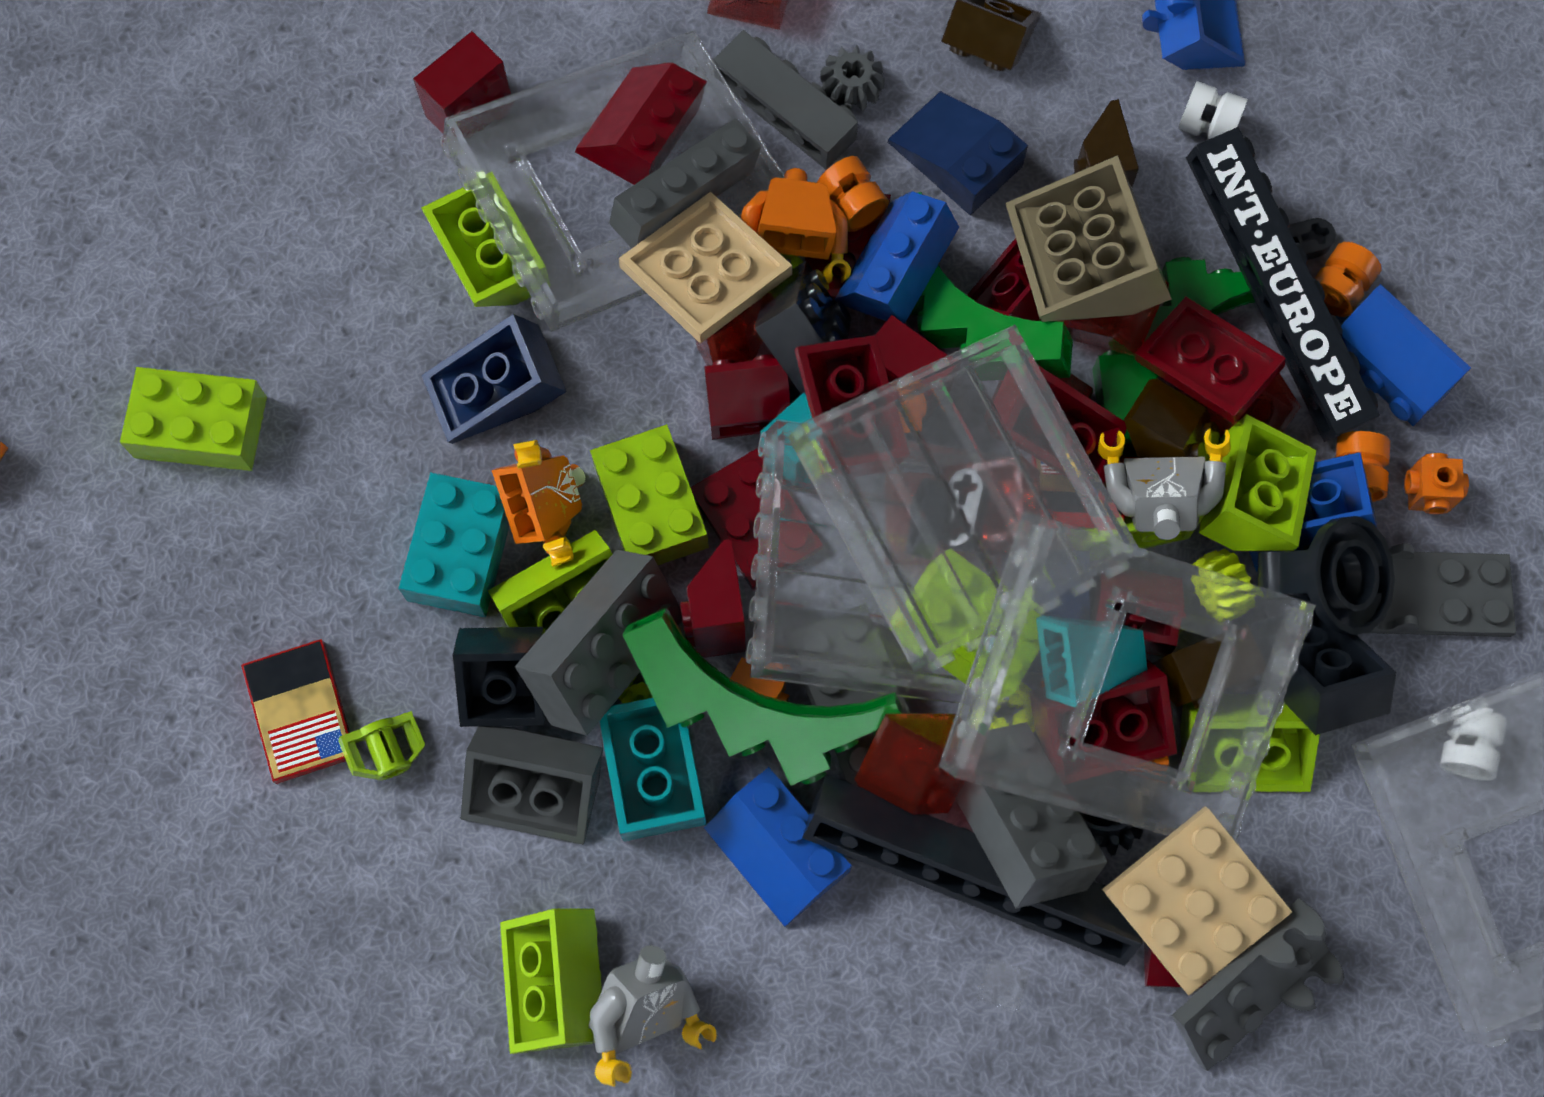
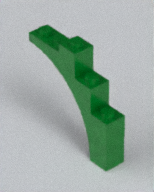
M938 264L909 316L918 315L919 333L924 335L927 341L937 348L960 347L961 365L968 370L974 382L1002 381L1006 370L1030 362L1036 363L1057 378L1070 377L1073 340L1064 322L1031 321L1004 315L985 307L956 288L942 272Z
M1177 257L1169 262H1165L1162 274L1171 300L1163 302V306L1158 304L1136 314L1129 315L1126 329L1130 353H1126L1124 350H1110L1102 355H1098L1093 367L1097 404L1124 421L1150 379L1158 378L1157 374L1136 362L1135 352L1185 296L1217 316L1234 308L1255 302L1241 271L1233 272L1232 269L1223 268L1207 274L1205 259L1192 260L1190 257ZM1126 430L1122 455L1137 457L1128 430Z
M667 608L627 625L623 633V637L667 728L680 723L681 727L690 726L704 718L703 712L707 711L729 757L741 752L742 756L751 755L761 750L766 745L765 741L769 740L790 785L801 781L804 785L820 780L826 775V770L830 769V750L834 749L836 753L846 751L859 742L858 738L872 732L876 736L885 734L898 726L897 721L903 719L902 705L895 692L862 703L838 706L801 705L761 695L734 682L707 662L683 636Z

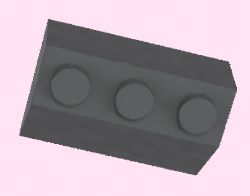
M478 726L466 750L460 819L584 845L600 778L603 747L500 726Z

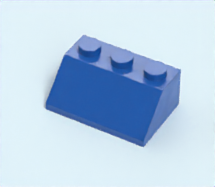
M913 191L891 201L851 270L849 278L844 282L836 296L835 301H840L848 308L887 321L893 315L905 324L959 229V225L947 203Z
M1381 284L1341 324L1343 331L1341 337L1348 351H1352L1359 361V374L1365 386L1369 387L1374 393H1378L1389 404L1391 412L1397 418L1408 421L1413 427L1445 398L1471 369L1466 362Z
M1361 452L1314 462L1299 546L1294 551L1302 550L1305 545H1311L1317 531L1331 519L1358 516L1372 522L1378 529ZM1249 551L1257 572L1258 553L1285 551Z
M768 767L738 791L708 822L704 829L782 925L786 927L848 875L852 865L841 853L802 838L809 814L771 768Z

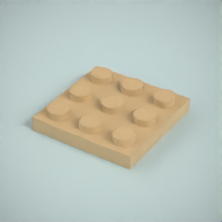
M712 192L706 194L619 257L620 268L700 344L792 275V264Z
M1203 807L1102 889L1188 996L1292 913L1287 904L1207 807Z

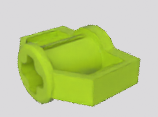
M412 711L392 718L374 721L359 730L340 736L338 740L351 774L379 781L393 778L407 771L425 747V742ZM402 727L413 753L409 760L406 761L393 732L394 729ZM366 742L377 771L365 768L355 743Z

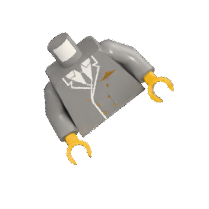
M1211 429L1206 431L1204 440L1206 452L1210 455L1209 461H1205V457L1124 458V463H1120L1119 458L1124 449V434L1118 431V446L1110 447L1105 444L1104 433H1102L1099 439L1098 452L1103 459L1107 460L1108 464L1104 466V473L1110 503L1123 515L1132 518L1136 530L1140 532H1155L1157 537L1164 540L1177 537L1180 531H1193L1197 529L1199 517L1207 515L1223 497L1226 463L1222 462V459L1231 449L1230 433L1226 430L1225 441L1215 445L1211 443Z
M649 945L643 947L637 960L613 969L608 974L598 1001L591 1009L588 1026L593 1031L597 1053H602V1059L595 1068V1075L605 1085L615 1087V1080L628 1083L631 1079V1066L625 1061L616 1059V1054L680 1027L682 1019L686 1020L682 1029V1038L689 1045L700 1050L702 1049L699 1042L700 1033L711 1042H714L717 1038L715 1027L699 1020L697 1013L700 1011V1007L683 970L678 965L671 964L666 959L664 950L657 946Z

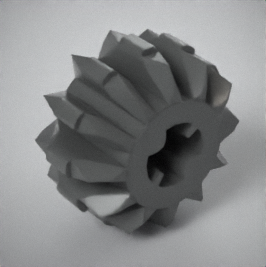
M856 45L851 53H848L841 46L840 50H838V57L828 55L826 67H823L820 72V80L823 83L822 88L827 96L831 97V100L837 105L844 103L845 107L849 110L852 109V105H857L864 112L867 108V102L876 104V101L879 99V91H882L885 83V78L882 75L883 66L881 61H874L872 50L863 55L860 54L858 45Z

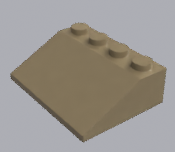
M1118 155L1005 203L1042 322L1133 315L1171 300L1132 187Z

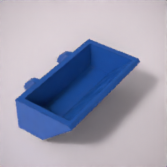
M1155 0L1156 11L1148 9L1143 13L1142 24L1144 29L1159 33L1162 59L1183 70L1245 66L1236 0Z

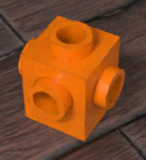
M1444 453L1424 455L1406 472L1404 479V490L1408 494V510L1424 511L1427 514L1433 515L1450 512L1466 497L1469 489V477L1467 473H1463V459L1448 458V455Z

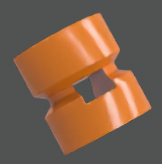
M849 156L834 163L817 181V183H823L827 187L829 198L836 202L847 217L848 231H857L870 225L885 212L889 205V200L878 184L870 182L871 175L857 156Z
M1353 242L1339 243L1327 259L1325 267L1321 268L1314 278L1319 281L1324 290V302L1330 314L1338 317L1350 316L1364 297V292L1368 291L1382 271L1378 258L1365 247Z
M1371 431L1343 433L1336 440L1335 458L1361 452L1372 502L1383 500L1388 495L1389 472L1384 467L1389 465L1391 440L1381 433Z

